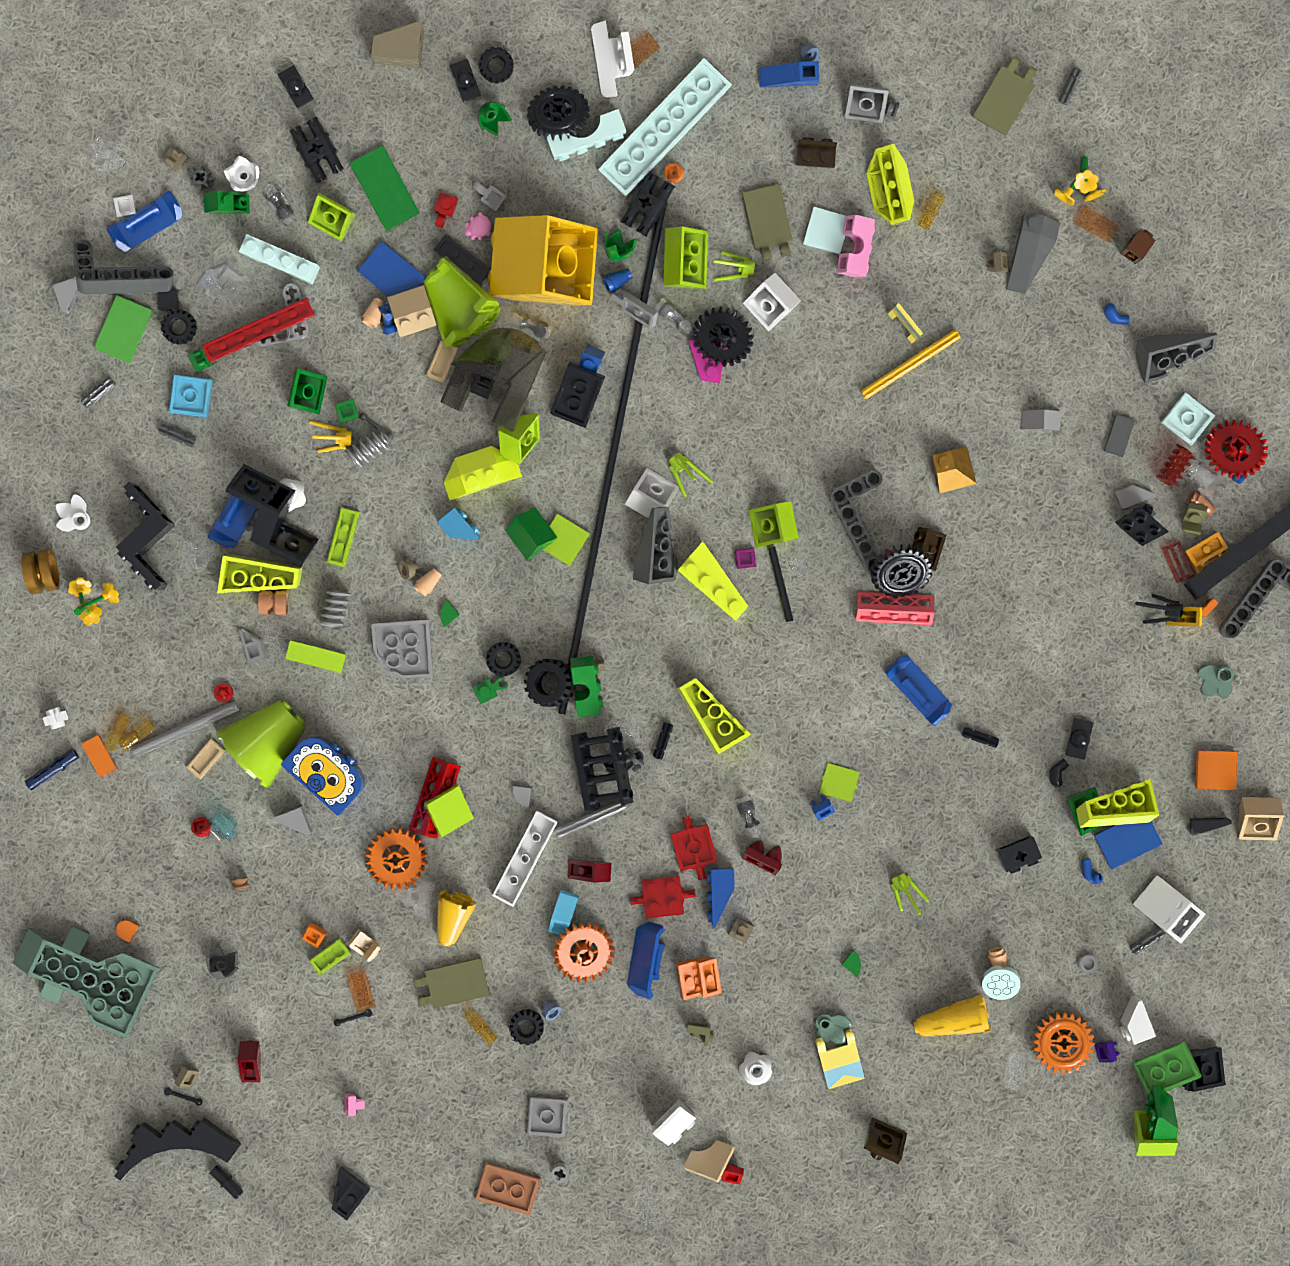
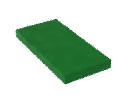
M383 145L349 163L386 232L420 214Z

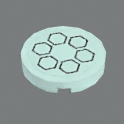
M994 966L984 973L982 988L991 998L1006 1000L1018 993L1020 989V976L1011 967Z

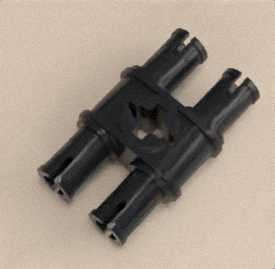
M314 117L312 119L315 126L311 120L306 122L314 135L312 140H307L301 126L295 127L298 135L294 129L290 130V134L297 144L296 150L300 153L305 163L304 166L310 169L315 182L319 183L322 182L321 179L324 181L327 178L319 164L320 160H327L333 174L339 173L338 170L341 172L344 167L336 155L337 148H334L329 138V133L323 130L318 117ZM314 146L320 148V153L316 154L315 152H313Z
M650 171L643 184L637 187L631 202H628L629 208L620 221L631 228L637 215L641 212L644 213L645 217L636 231L647 237L654 222L657 223L659 221L658 218L665 206H668L667 200L676 187L665 180L658 194L653 196L651 191L660 177ZM643 201L651 203L653 207L646 206Z

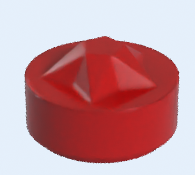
M221 683L214 689V697L219 702H228L234 695L232 686L227 683Z
M199 817L193 821L191 831L197 837H205L210 833L212 826L206 818Z

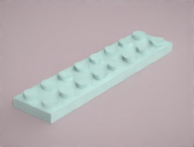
M703 58L607 159L598 171L627 197L648 175V172L667 155L724 95L732 84Z

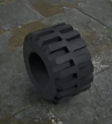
M542 659V661H536L535 665H531L529 667L530 671L525 674V676H528L527 680H524V684H527V687L524 689L525 692H529V695H527L529 699H533L535 704H540L543 707L561 706L562 703L568 702V698L573 696L572 690L576 689V686H573L570 666L556 659ZM549 671L554 672L559 680L558 688L553 694H547L541 684L543 676Z

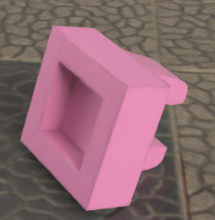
M353 1093L344 1094V1112L348 1116L356 1115V1109H365V1101L363 1099H356Z

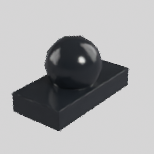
M468 59L450 65L463 103L480 97L481 93Z
M295 65L278 74L297 109L314 100Z
M1074 718L1065 755L1085 760L1093 722Z

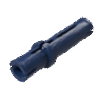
M71 748L62 756L54 758L52 763L26 779V786L31 791L59 771H64L66 766L79 759V755Z

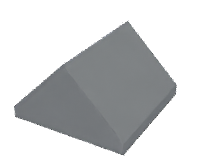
M850 84L845 118L883 123L889 89Z

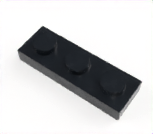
M444 235L434 248L435 252L442 257L447 256L479 285L482 284L491 270L447 235Z

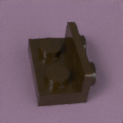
M803 137L802 140L798 141L796 166L835 168L837 142H833L832 139L814 141V138Z
M918 527L914 534L912 551L916 545L919 548V552L923 548L925 553H928L932 559L933 571H936L947 535L928 528Z

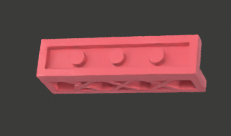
M857 592L856 621L918 625H932L935 613L934 595L912 594L908 596L905 594L904 597L900 595L893 597V595L886 596L885 593ZM861 598L870 599L872 602L870 604L861 603ZM889 600L891 603L888 605L880 601ZM903 600L908 601L910 604L902 605L900 602ZM921 601L929 602V607L921 606L919 603Z

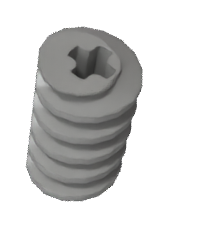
M379 429V434L371 432L372 438L365 436V443L359 440V447L353 444V451L345 449L356 465L364 467L363 460L370 463L369 456L376 459V452L382 455V447L389 450V444Z
M332 589V591L326 592L330 598L324 599V601L329 606L322 607L327 613L320 615L325 621H319V624L327 628L340 630L337 626H343L344 623L339 619L345 618L341 611H347L343 604L349 603V600L344 597L350 596L351 593Z

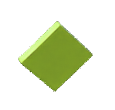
M557 514L550 528L558 539L543 550L571 566L590 533Z
M457 784L424 803L440 837L447 835L474 819Z

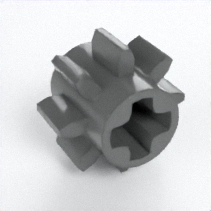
M201 166L199 170L193 168V175H189L194 180L191 185L193 187L198 185L200 191L205 186L210 189L208 184L214 181L213 178L209 177L212 173L211 170L205 172L204 166ZM200 174H201L202 176H204V177H203V178H204V181H203V182H201V181L199 180V177H198V176H199Z
M630 747L624 751L627 770L630 771L632 769L634 772L639 770L644 764L642 752L638 749L632 750Z

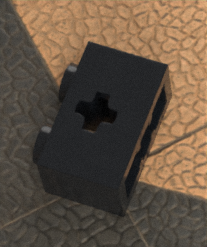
M1032 835L996 849L1004 871L1010 872V874L1020 871V867L1028 865V867L1039 863V859H1042L1035 838ZM1018 851L1024 853L1021 860L1015 858L1018 855Z

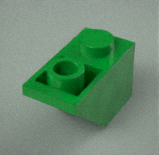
M226 191L205 193L204 213H250L249 194Z

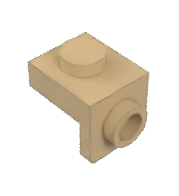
M360 929L357 930L347 943L350 948L364 956L368 962L378 955L381 948L374 938Z

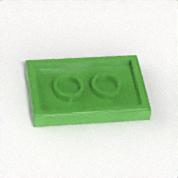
M116 295L94 348L127 363H131L153 311Z
M1185 1041L1132 1063L1147 1095L1151 1093L1152 1085H1157L1164 1091H1169L1202 1077Z

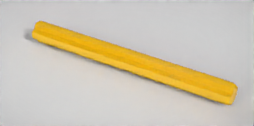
M953 330L862 389V396L868 399L960 339V334L957 330Z

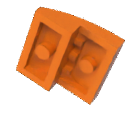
M1197 750L1195 789L1236 790L1238 752Z
M716 957L698 958L676 963L680 994L683 1000L698 996L707 998L722 993Z

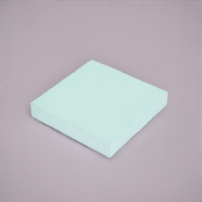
M813 207L803 245L840 254L845 239L843 229L846 216Z
M1184 392L1161 423L1192 446L1215 415Z

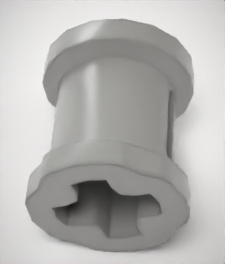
M560 1162L553 1166L551 1176L556 1183H564L568 1179L569 1169L566 1164ZM562 1169L563 1174L560 1177L557 1176V1172Z

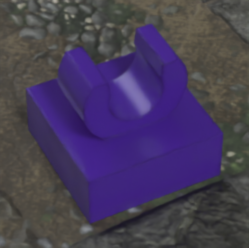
M1117 1042L1095 1043L1099 1062L1112 1063L1117 1061L1116 1056L1120 1054L1115 1052L1114 1045H1117Z

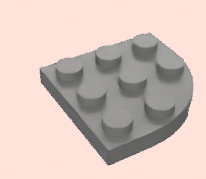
M429 620L371 624L375 655L381 665L389 672L408 679L433 677Z

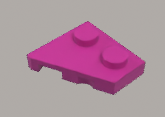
M689 340L701 381L720 384L722 363L716 366L715 361L708 363L709 358L702 359L703 353L696 352L699 347L693 346L695 341Z

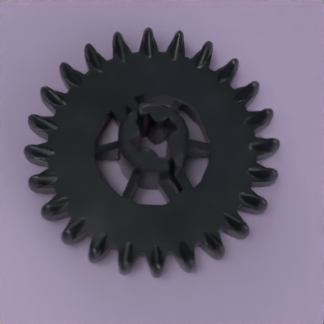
M556 85L553 86V89L547 87L546 92L541 90L540 95H535L534 100L529 102L530 106L527 108L528 124L532 126L533 132L537 130L538 136H541V133H543L545 139H547L549 134H551L552 141H554L556 135L562 141L563 134L570 139V131L577 135L576 127L582 131L581 123L587 125L586 118H589L588 112L590 111L588 100L584 99V94H579V90H572L570 86L565 89V85H561L560 88ZM565 102L569 104L571 107L566 108Z
M713 307L711 315L708 310L704 312V317L699 315V321L696 320L694 322L695 327L692 328L694 334L691 338L695 341L693 346L699 347L696 352L703 353L702 359L709 358L708 363L715 361L716 366L722 363V366L726 367L727 363L733 366L734 361L741 363V359L747 358V354L751 352V348L748 347H752L754 342H750L754 335H749L752 327L745 328L749 321L741 322L744 315L736 318L737 310L731 315L730 308H727L726 312L723 313L722 307L719 308L718 313ZM709 332L713 335L711 339H709ZM732 337L736 338L735 343L731 340ZM711 342H714L715 345L719 347V349L713 346Z
M901 544L899 551L893 546V553L886 549L887 556L885 557L880 553L881 561L875 559L876 566H871V581L875 588L879 589L880 593H885L886 596L893 595V597L898 595L904 597L905 594L910 596L912 592L917 593L918 588L923 589L924 584L929 582L928 578L932 577L934 569L929 554L925 553L923 548L919 552L917 545L912 551L910 544H908L906 550H904Z

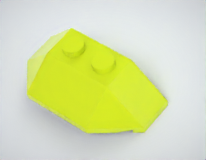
M894 144L877 148L874 151V156L866 173L874 211L891 225L910 220L914 196L907 163Z
M489 446L456 457L444 480V486L449 501L517 479L522 477L518 463L500 456L499 449Z

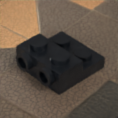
M1221 1047L1190 1050L1202 1077L1182 1085L1185 1090L1196 1092L1226 1085Z

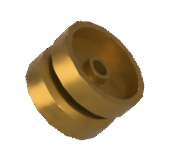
M52 549L40 550L38 556L35 552L23 553L21 556V566L28 592L32 595L42 593L44 588L47 591L59 590V570Z

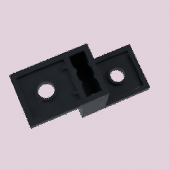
M243 464L228 484L225 492L260 509L250 541L302 567L319 539L285 522L296 490ZM293 542V543H295L297 546H293V545H291V544H289V543Z
M128 482L124 486L126 496L131 501L138 502L140 504L138 507L140 511L149 517L116 546L119 550L117 554L124 561L127 560L132 564L130 568L138 576L141 575L146 579L144 583L151 590H163L167 584L142 556L175 525L136 483Z

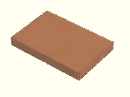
M486 1162L475 1200L530 1216L541 1178Z

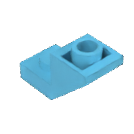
M563 890L560 891L549 925V932L558 935L560 933L566 934L565 928L570 927L579 895Z

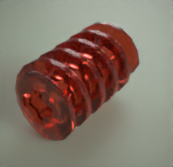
M1176 444L1178 449L1172 450L1175 456L1169 455L1168 460L1170 462L1164 463L1166 469L1161 468L1159 470L1162 475H1156L1158 480L1170 487L1172 485L1179 486L1176 479L1183 480L1180 473L1188 472L1184 466L1191 467L1192 465L1188 460L1196 459L1188 449L1179 444Z

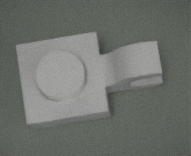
M476 182L472 189L483 196L480 202L497 212L507 195L492 185L486 189Z

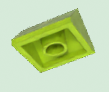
M318 193L308 223L342 241L356 215L353 211Z

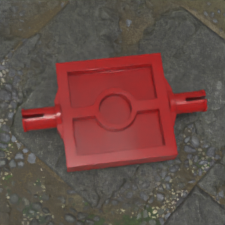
M690 815L686 816L688 823L684 816L682 819L685 828L671 834L680 871L693 869L697 872L698 880H702L700 872L703 879H706L703 867L718 862L708 824L698 827L692 826Z
M680 876L642 880V896L630 897V900H638L631 902V905L643 904L646 919L684 914V899L693 898L696 895H688L689 893H695V889L683 891Z

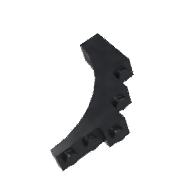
M206 1118L195 1122L191 1128L193 1132L176 1120H173L171 1124L167 1122L161 1130L164 1133L163 1135L144 1122L141 1126L137 1124L131 1132L134 1136L130 1141L134 1144L126 1153L129 1155L125 1161L121 1160L116 1166L115 1170H117V1173L114 1177L121 1181L129 1170L142 1160L156 1153L174 1149L203 1151L228 1163L241 1143Z

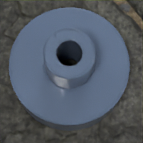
M813 44L804 45L800 49V59L803 62L817 61L820 56L819 49Z
M545 1001L542 1004L544 1008L541 1014L547 1021H551L560 1015L562 1009L555 1001Z

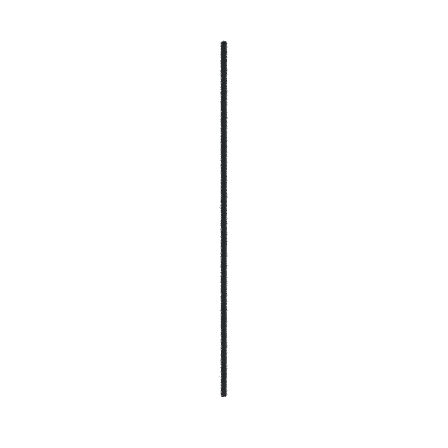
M666 206L658 218L659 221L655 222L640 297V300L645 304L648 301ZM637 320L635 322L568 661L570 670V658H577L643 326ZM568 702L562 703L559 706V714L566 715Z

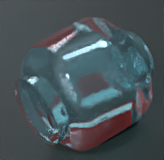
M219 813L209 822L211 824L210 831L219 841H224L225 839L230 841L238 834L235 831L238 828V824L228 813Z

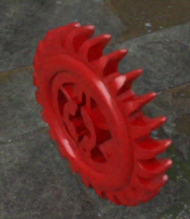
M1235 419L1232 421V425L1226 420L1225 427L1219 423L1217 426L1218 430L1212 428L1211 432L1213 435L1210 433L1207 435L1208 440L1204 443L1207 446L1204 449V452L1208 454L1206 459L1212 460L1209 466H1216L1215 472L1221 470V476L1227 473L1230 479L1233 475H1235L1236 479H1239L1240 475L1247 478L1248 473L1254 475L1255 470L1260 471V465L1265 464L1263 459L1268 457V453L1263 452L1268 450V446L1263 445L1267 442V439L1260 440L1263 432L1256 434L1258 427L1251 430V422L1244 427L1243 420H1241L1239 425L1236 424ZM1247 445L1249 446L1250 454L1246 451ZM1222 446L1227 448L1226 454L1224 455L1222 452ZM1242 456L1247 457L1244 461L1240 460Z

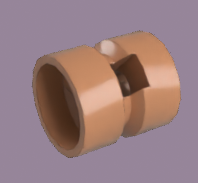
M272 590L259 591V614L271 615L274 612L276 615H287L288 605H286V601L289 599L288 590H276L275 593Z

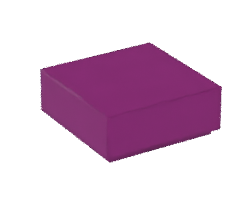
M754 548L735 550L737 569L756 567Z

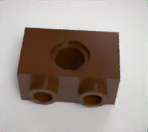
M1140 229L1132 235L1120 254L1134 264H1137L1143 260L1156 240L1152 238L1153 235L1149 231H1142Z

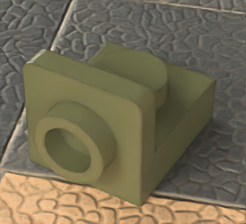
M1189 503L1182 515V531L1200 535L1202 532L1201 524L1208 513V506Z
M694 1022L687 1023V1032L694 1037L705 1035L703 1044L705 1047H708V1042H712L714 1031H711L710 1025Z

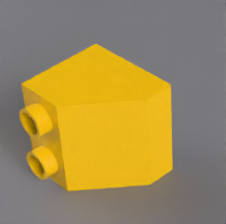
M549 215L495 218L494 232L491 236L493 252L491 270L488 274L489 294L513 301L592 305L598 228Z

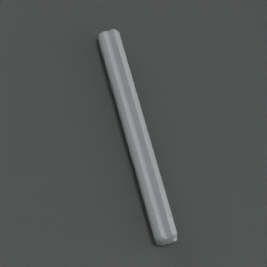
M233 701L133 746L132 752L135 757H139L238 712L239 707Z

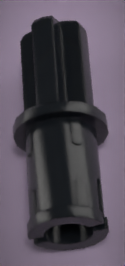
M218 1164L210 1171L209 1174L221 1185L220 1187H223L233 1198L237 1199L243 1193V1190L231 1179L232 1176L229 1177Z

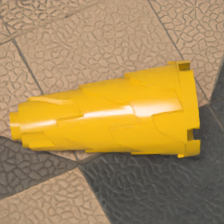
M982 994L953 1003L932 1013L921 1015L914 1022L915 1032L920 1033L924 1037L991 1032L990 1023L987 1021L989 1017Z

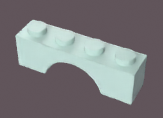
M619 109L601 115L597 130L588 137L577 138L570 135V139H568L563 134L562 141H560L558 135L552 141L551 134H549L547 141L554 160L564 161L570 158V154L577 153V155L587 152L589 147L595 146V148H600L606 145L605 142L612 139L613 142L623 139L626 129Z
M246 234L239 250L246 257L277 268L313 285L320 269L317 264L248 234Z

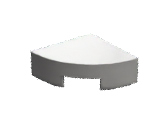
M513 785L515 799L521 805L529 807L532 788Z

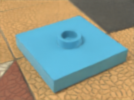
M174 374L169 413L208 418L213 380Z

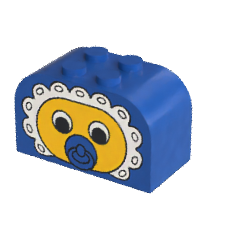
M319 736L308 738L298 744L281 763V766L332 812L340 816L362 792L365 785L364 774L356 765L358 761L350 754L346 756L342 752L343 748L337 742L333 743Z

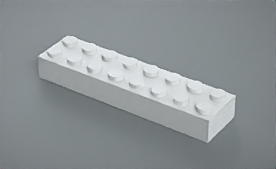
M538 810L536 811L492 895L493 897L514 907L558 823L557 820Z

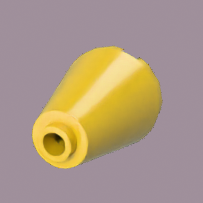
M448 890L439 893L437 940L440 941L441 945L450 946L457 941L475 909L476 901L472 902V897L459 892H455L456 895L447 894Z

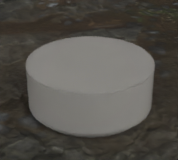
M1084 954L1079 958L1078 966L1082 972L1090 974L1097 969L1098 961L1093 955Z

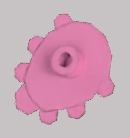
M479 212L478 216H471L469 218L470 223H465V226L468 227L465 229V235L470 236L471 240H475V237H478V240L481 241L484 236L489 237L491 235V221L482 212Z

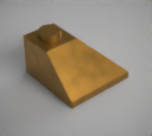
M967 447L930 456L939 493L977 484Z

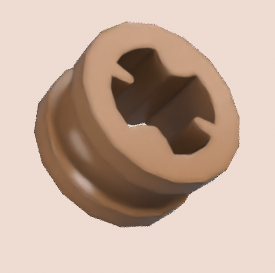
M248 877L231 880V883L234 884L232 890L250 887L247 884Z

